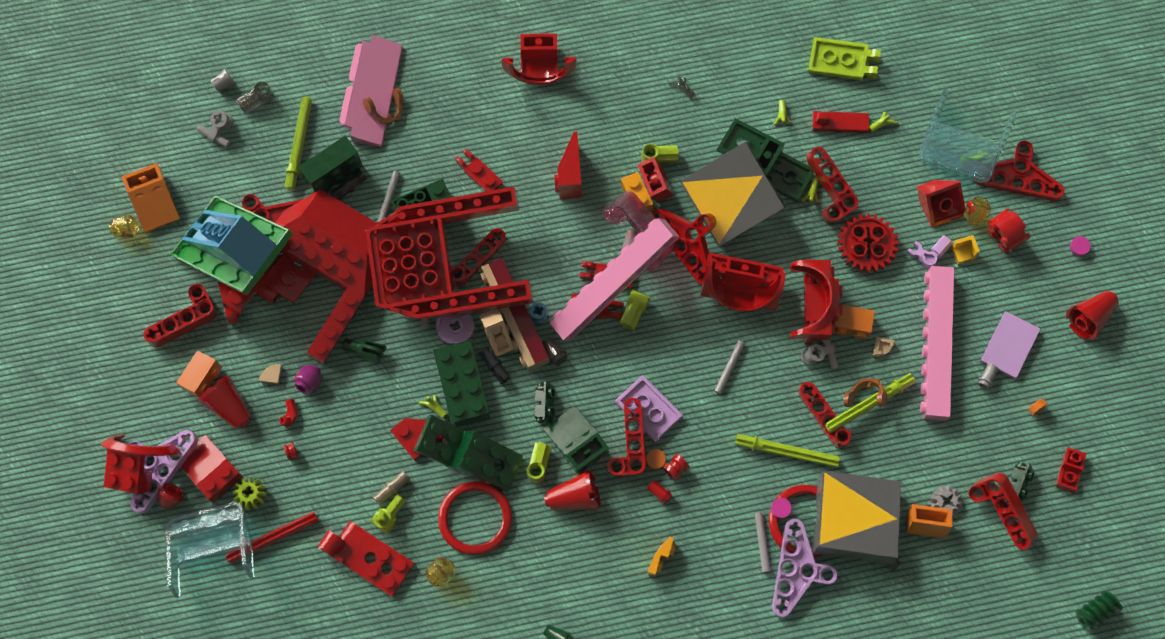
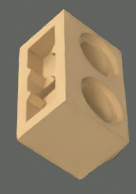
M495 308L479 315L496 357L513 350L514 347L498 309Z

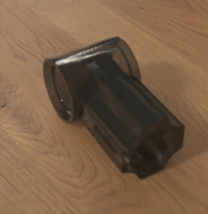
M261 81L255 84L253 90L237 99L236 102L246 115L259 105L271 102L274 98V93L266 82ZM267 90L264 95H260L262 91Z

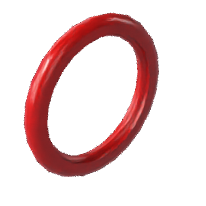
M479 481L466 482L452 489L443 499L438 513L439 530L444 540L456 551L468 555L486 554L500 546L510 532L513 519L510 503L503 492L491 484ZM482 491L490 494L496 499L502 510L503 520L499 532L492 540L482 545H467L460 542L454 537L448 526V512L451 504L456 498L466 492Z
M805 484L792 486L784 490L776 499L785 498L789 500L801 494L816 496L817 486ZM770 509V532L775 542L782 548L783 535L779 528V518H776ZM791 543L786 544V551L793 554L796 552V546ZM811 548L814 558L822 556L821 554H814L813 548Z

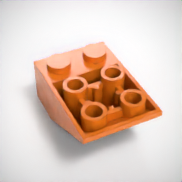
M158 163L122 176L128 196L144 233L180 220L164 173Z

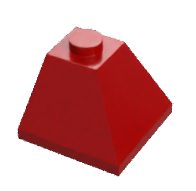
M933 180L917 186L920 205L931 227L966 215L960 181Z

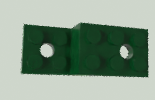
M735 118L719 144L717 152L724 155L739 146L737 144L738 140H746L761 163L766 177L774 185L777 192L798 203L814 175L810 166L783 153L785 143ZM793 174L795 176V180L788 181L785 178V175Z
M434 415L428 416L414 448L415 452L462 475H473L507 492L511 487L523 455L476 431H464ZM439 435L443 438L441 446H437L435 442L436 437ZM497 460H499L502 464V467L499 471H497L494 467V464Z

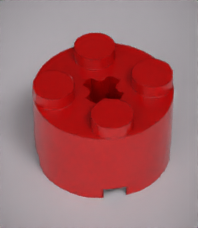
M1010 208L1005 209L989 220V228L986 230L992 239L996 238L998 240V246L1003 253L1012 252L1030 239V233L1026 234L1024 231L1027 228L1014 211L1009 212Z

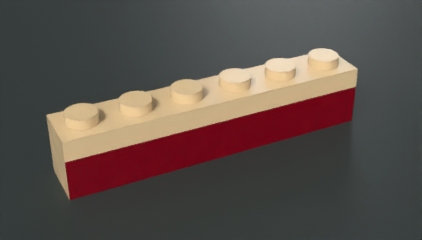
M503 258L481 266V279L484 284L488 283L489 287L513 283ZM525 305L498 309L501 317L503 316L506 322L505 326L508 334L511 333L513 337L511 342L514 350H519L521 354L519 360L522 367H527L528 372L550 363L549 356Z

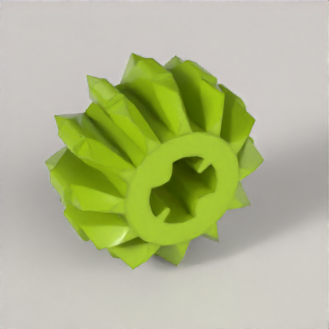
M249 477L248 482L245 478H242L243 484L236 483L235 486L238 490L232 492L236 495L233 499L234 502L239 503L238 507L241 509L245 507L247 511H250L251 506L254 509H258V502L264 504L261 497L267 496L265 492H262L266 489L265 485H260L261 481L259 479L254 481L253 477ZM250 490H252L254 493L248 497L246 493H250Z

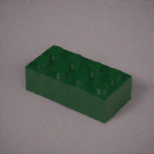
M471 340L433 349L451 424L459 427L490 419Z

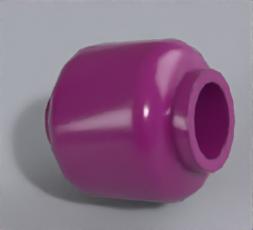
M315 365L302 366L294 378L296 389L303 394L314 393L323 381L321 370Z

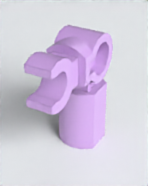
M943 235L932 247L931 252L923 250L922 245L915 241L914 246L918 250L913 251L909 248L907 253L911 257H917L924 268L930 269L931 266H936L937 258H941L953 242Z

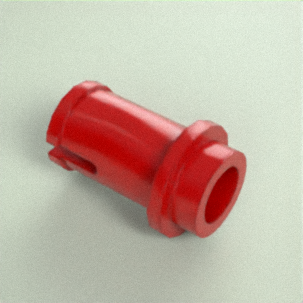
M653 480L647 487L648 491L660 499V503L666 504L672 497L671 491L666 490L656 480Z

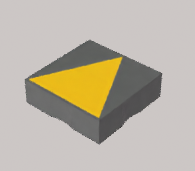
M748 142L740 144L680 181L699 215L710 213L715 216L716 226L710 233L718 247L725 245L745 233L746 230L786 208L774 185L766 177L761 163ZM704 217L703 222L706 227H709L710 220Z
M822 470L817 479V520L814 526L813 553L835 557H854L863 561L892 565L898 558L901 481Z

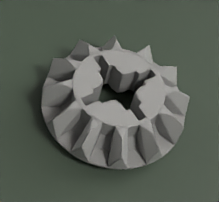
M950 486L939 487L931 496V507L942 508L944 503L942 497L947 498L951 495L950 503L952 505L948 504L943 509H951L953 517L961 510L963 505L962 496L957 492V489Z

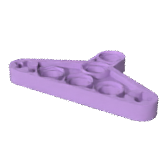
M184 430L158 445L173 444L177 447L180 444L186 448L184 450L177 447L181 452V456L177 461H174L172 456H153L155 459L154 464L147 466L146 460L150 456H145L144 470L153 472L152 483L157 484V490L154 493L144 492L150 496V499L143 496L142 493H133L131 508L135 512L144 514L151 509L158 499V488L172 480L196 447L198 436L194 432ZM187 436H188V437L190 438V440H191L190 443H188V442L185 440V438H186ZM132 441L129 443L132 445L146 446L138 441ZM168 467V475L162 477L160 474L161 469ZM139 501H143V508H141L138 504Z
M798 519L789 520L784 530L772 603L773 613L780 617L787 616L812 581L831 584L837 578V572L833 567L815 563L804 525ZM794 522L800 527V530L795 532V537L799 536V541L787 539V535L792 536V529H789V526L793 525ZM789 542H794L797 546V550L793 554L786 551V544ZM785 562L793 564L794 569L789 574L785 573L782 569ZM806 565L813 568V574L810 577H805L802 573V569ZM825 569H830L833 573V577L829 581L824 580L822 577ZM782 582L789 583L790 591L788 593H782L779 590V585ZM777 595L789 596V601L784 599V606H787V609L783 610L782 613H779V609H776V605L781 604V599H777Z

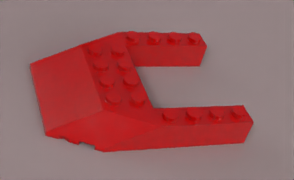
M514 187L401 206L395 210L396 212L387 218L385 217L379 224L366 231L376 307L415 319L461 316L490 311L495 308L502 309L534 303L529 280L455 292L445 224L520 211L517 192Z
M320 189L284 210L275 223L294 233L287 240L280 253L345 291L307 351L309 358L324 365L373 286L366 231L378 223ZM280 253L275 256L274 261L263 272L264 274L256 285L252 287L248 295L231 288L223 301V307L241 316Z

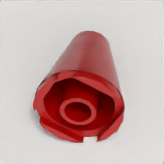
M1104 291L1072 306L1066 312V320L1069 318L1071 322L1069 327L1079 337L1083 339L1091 338L1093 340L1099 335L1119 304L1118 297L1113 292Z
M226 375L218 380L216 385L207 389L199 397V402L235 429L239 427L244 429L251 422L249 420L251 415L232 379Z
M591 470L586 471L548 490L547 495L544 496L546 506L550 507L551 510L600 509V493L598 486L596 487L595 483L592 482L596 481Z

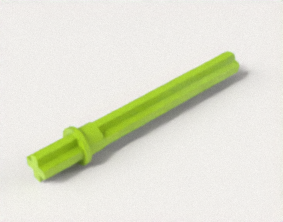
M307 96L301 99L288 169L285 170L287 175L284 189L288 191H295L297 178L300 176L298 166L301 163L313 101Z
M911 373L899 380H893L892 384L884 388L887 400L896 394H902L904 389L915 383L916 380L912 377ZM878 392L827 422L825 426L828 431L833 433L838 428L843 427L878 406Z
M736 435L735 445L751 448V451L755 449L835 468L840 463L839 456L757 438V436Z

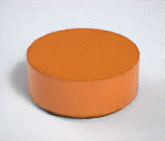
M1039 399L1030 406L1028 411L1032 416H1035L1048 406V403L1045 399Z
M654 449L647 454L646 463L649 468L659 470L665 465L666 457L661 450Z

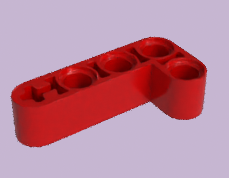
M822 147L813 148L807 154L806 161L834 202L825 208L822 213L823 220L832 224L858 207L859 201L827 151ZM818 154L819 158L815 159L814 155ZM824 168L830 171V176L824 174ZM834 184L840 186L841 192H837L834 189ZM845 200L851 202V208L845 206ZM829 210L836 212V218L830 216Z
M196 283L189 287L188 295L193 305L145 329L144 339L152 347H161L215 319L217 309L203 285ZM202 291L200 297H195L197 292ZM211 307L208 313H203L205 308ZM193 316L192 321L185 322L187 317ZM171 325H176L173 331H168Z
M629 398L624 403L627 457L613 458L608 463V470L615 477L640 476L645 473L647 468L643 406L638 399ZM632 403H635L638 407L635 408L636 417H633V413L629 409V407H632ZM634 422L640 424V428L636 432L630 431V425ZM640 442V450L632 451V443ZM635 461L642 462V468L639 471L632 469V464ZM617 462L622 463L623 466L620 472H614L612 469L613 465Z
M995 473L980 479L969 489V497L974 502H983L991 499L1017 548L1027 549L1036 541L1037 531L1009 478L1004 473Z

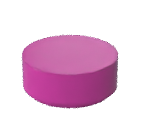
M1076 237L1070 243V251L1075 256H1084L1090 250V242L1085 237Z
M778 498L772 503L771 512L776 518H786L791 512V504L785 498Z

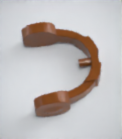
M400 88L392 90L394 101L397 104V112L393 118L391 113L387 114L389 118L380 116L370 97L363 99L366 111L371 113L381 124H389L398 120L401 117L402 102L404 101Z
M865 378L859 380L850 392H845L843 403L845 407H852L858 390L864 387L870 389L871 386L879 388L877 395L878 406L884 407L887 403V394L880 380Z

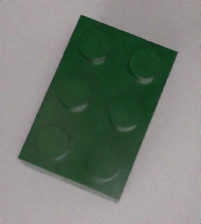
M345 135L298 167L305 182L314 193L320 189L327 193L331 187L341 184L346 177L358 172L363 167L358 151Z

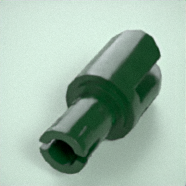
M345 338L342 343V350L357 353L359 358L379 364L387 349L386 345L368 340L357 342Z

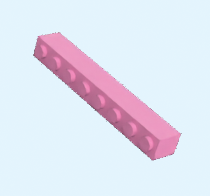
M658 218L652 220L648 224V229L639 233L631 245H627L621 250L620 256L612 259L603 272L601 271L594 276L593 282L585 285L577 297L567 302L566 308L558 311L553 316L554 319L550 324L563 340H572L679 238V235L665 219Z
M931 266L924 276V283H927V290L924 291V302H927V308H924L923 320H926V327H923L922 336L926 340L925 345L922 347V357H925V364H922L921 375L924 376V383L921 384V394H924V402L921 401L920 413H923V419L947 421L950 418L954 268Z

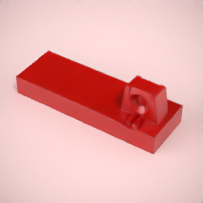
M813 111L812 131L868 133L869 113Z

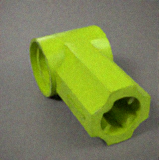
M649 143L642 149L641 162L652 158L646 155V153H652L653 157L661 163H678L679 152L677 145L656 146Z
M632 290L620 325L628 330L635 331L642 313L645 312L649 304L650 297Z
M535 442L530 464L527 468L528 478L534 484L541 483L545 478V471L552 446L546 443ZM535 469H539L541 471V474L539 476H533L531 472Z

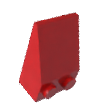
M577 131L573 132L558 165V175H554L555 193H559V199L582 198Z
M206 435L198 441L196 447L181 466L188 477L213 504L243 478Z

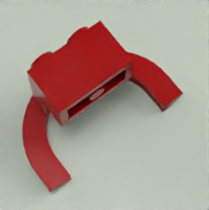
M557 33L520 34L521 72L515 69L513 58H502V68L509 76L521 82L534 85L554 83L570 75L576 68L577 59L576 57H565V66L558 72Z
M123 434L114 435L102 441L101 446L107 449L103 487L134 494L151 491L153 472L144 470L145 456L181 454L179 449L173 444L164 446L126 444L124 440H121L125 437Z

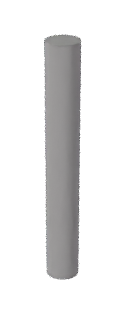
M393 171L378 217V224L387 217L400 177V173L397 171Z
M738 340L714 390L715 393L722 394L745 345L743 341Z
M757 512L754 514L762 572L766 573L770 572L763 514L762 512Z

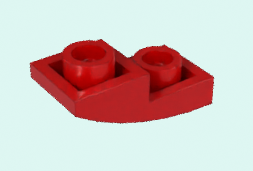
M1069 447L1066 448L1056 482L1057 488L1072 493L1077 491L1087 453Z

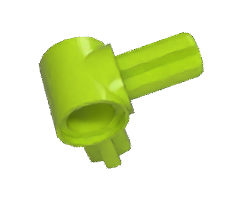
M398 495L395 496L386 509L380 508L374 514L371 523L385 534H388L397 522L395 516L405 504V500Z

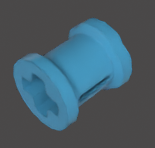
M536 302L531 305L530 317L534 323L542 324L547 319V309L543 303ZM539 311L540 313H542V315L539 316L538 314H535V312Z

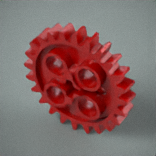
M860 213L858 219L852 216L851 222L846 221L845 226H842L840 229L842 233H839L837 236L840 240L836 243L841 246L838 248V252H843L841 259L847 258L846 265L852 263V270L859 267V273L866 269L867 274H869L870 269L877 273L878 267L883 271L885 264L890 266V260L895 259L896 256L894 254H897L899 250L896 248L899 245V241H895L898 234H892L895 227H888L890 221L883 223L884 217L878 220L877 214H875L873 218H870L869 213L866 214L865 218ZM866 228H869V239H868V243L871 244L870 247H869V257H870V259H867V257H866V253H867V242H865L866 239H867V230H866ZM859 231L863 236L857 237L854 232ZM873 232H879L881 237L874 236ZM860 249L863 254L857 255L854 250ZM873 250H880L882 255H876Z

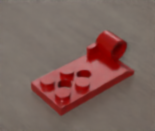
M283 254L262 280L256 294L271 304H274L280 295L294 304L317 274L305 266L297 268L295 266L296 261Z
M351 521L348 522L339 536L328 530L317 546L391 597L394 596L415 565L413 561ZM369 553L376 555V560L372 564L366 563L365 560ZM385 564L392 565L393 569L390 574L382 573V567Z

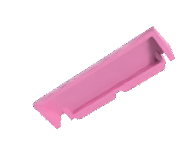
M372 35L370 43L362 41V44H357L355 47L349 75L353 86H349L346 89L340 116V123L345 125L346 129H351L350 136L353 143L382 147L387 124H381L371 113L366 111L363 99L370 97L377 113L384 118H388L387 114H389L393 96L392 90L395 87L403 49L402 44Z

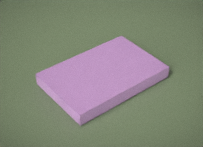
M1005 311L980 362L985 365L988 363L994 364L999 368V372L1016 379L1040 328Z
M644 375L615 400V403L623 411L624 403L627 399L636 398L641 402L643 406L644 432L654 443L683 418V415ZM632 403V407H629L633 417H636L635 408H638L635 403Z

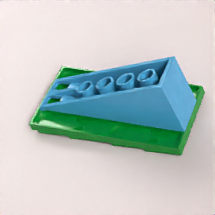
M215 195L170 255L230 288L248 295L252 287L256 285L264 274L263 272L268 269L276 258L275 256L280 253L287 240L294 233L285 227Z

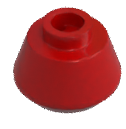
M167 483L158 488L157 500L160 506L165 509L176 507L184 499L182 490L176 485Z

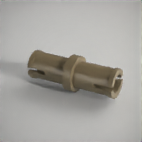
M401 471L393 480L387 481L385 487L373 496V499L379 506H382L392 495L398 494L397 491L410 481V478Z

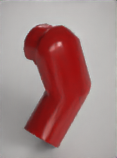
M294 399L285 401L287 413L279 419V423L284 427L291 426L298 417Z

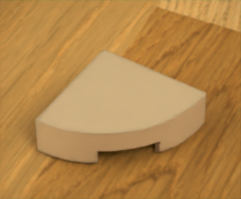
M876 337L872 357H881L888 354L892 350L895 340Z
M275 364L266 368L260 375L259 381L279 384L282 365Z

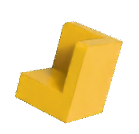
M974 235L955 240L951 247L957 265L975 260L980 253Z

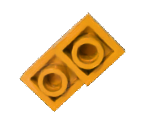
M669 537L660 546L650 564L647 575L655 577L656 572H661L663 561H660V558L668 560L669 555L673 556L676 544H673L674 538Z

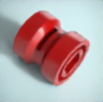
M675 454L672 457V461L667 463L663 470L674 481H677L681 477V473L686 472L690 465L680 455Z

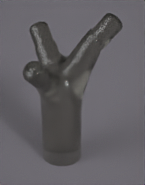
M678 77L679 83H669V86L682 90L691 100L696 96L687 85L686 78L682 80L681 77Z

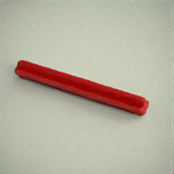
M311 512L226 553L225 557L228 563L232 564L317 523L318 517L315 512Z

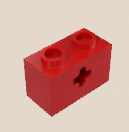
M652 157L638 164L649 195L653 200L659 203L674 195L659 160Z

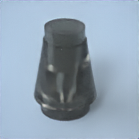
M547 337L542 341L552 364L558 366L566 361L567 352L551 337Z

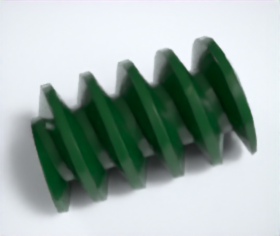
M1106 590L1102 591L1101 595L1095 596V600H1090L1088 604L1082 606V609L1076 610V617L1086 631L1091 632L1090 625L1097 629L1096 621L1104 624L1102 617L1109 620V612L1116 615L1115 608L1120 611L1123 610L1120 601L1112 593Z

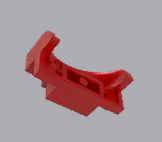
M709 252L700 296L713 298L719 305H724L736 311L755 312L760 309L776 311L783 292L786 273H783V267Z
M831 260L795 261L790 265V272L804 273V328L791 331L790 339H804L805 345H812L814 339L829 340L831 335L835 333V322L832 321H837L839 315H842L843 305L839 304V297H842V285H839V279H834L835 269L831 267Z

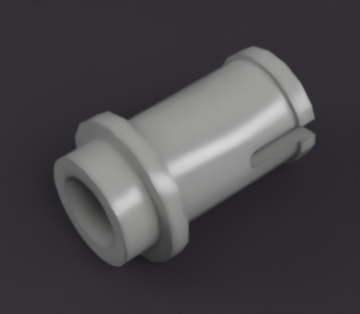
M988 363L982 377L978 378V385L983 389L992 387V381L999 368L994 364Z

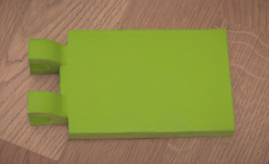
M814 37L808 73L862 81L863 76H866L869 79L876 80L878 67L868 66L869 61L879 63L881 50L868 49L869 44Z

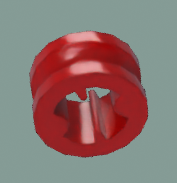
M290 442L288 446L286 444L283 445L289 462L292 461V458H299L293 442Z

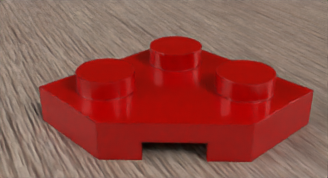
M404 418L390 431L415 461L422 456L415 452L414 448L426 420ZM440 435L436 437V444L443 439Z

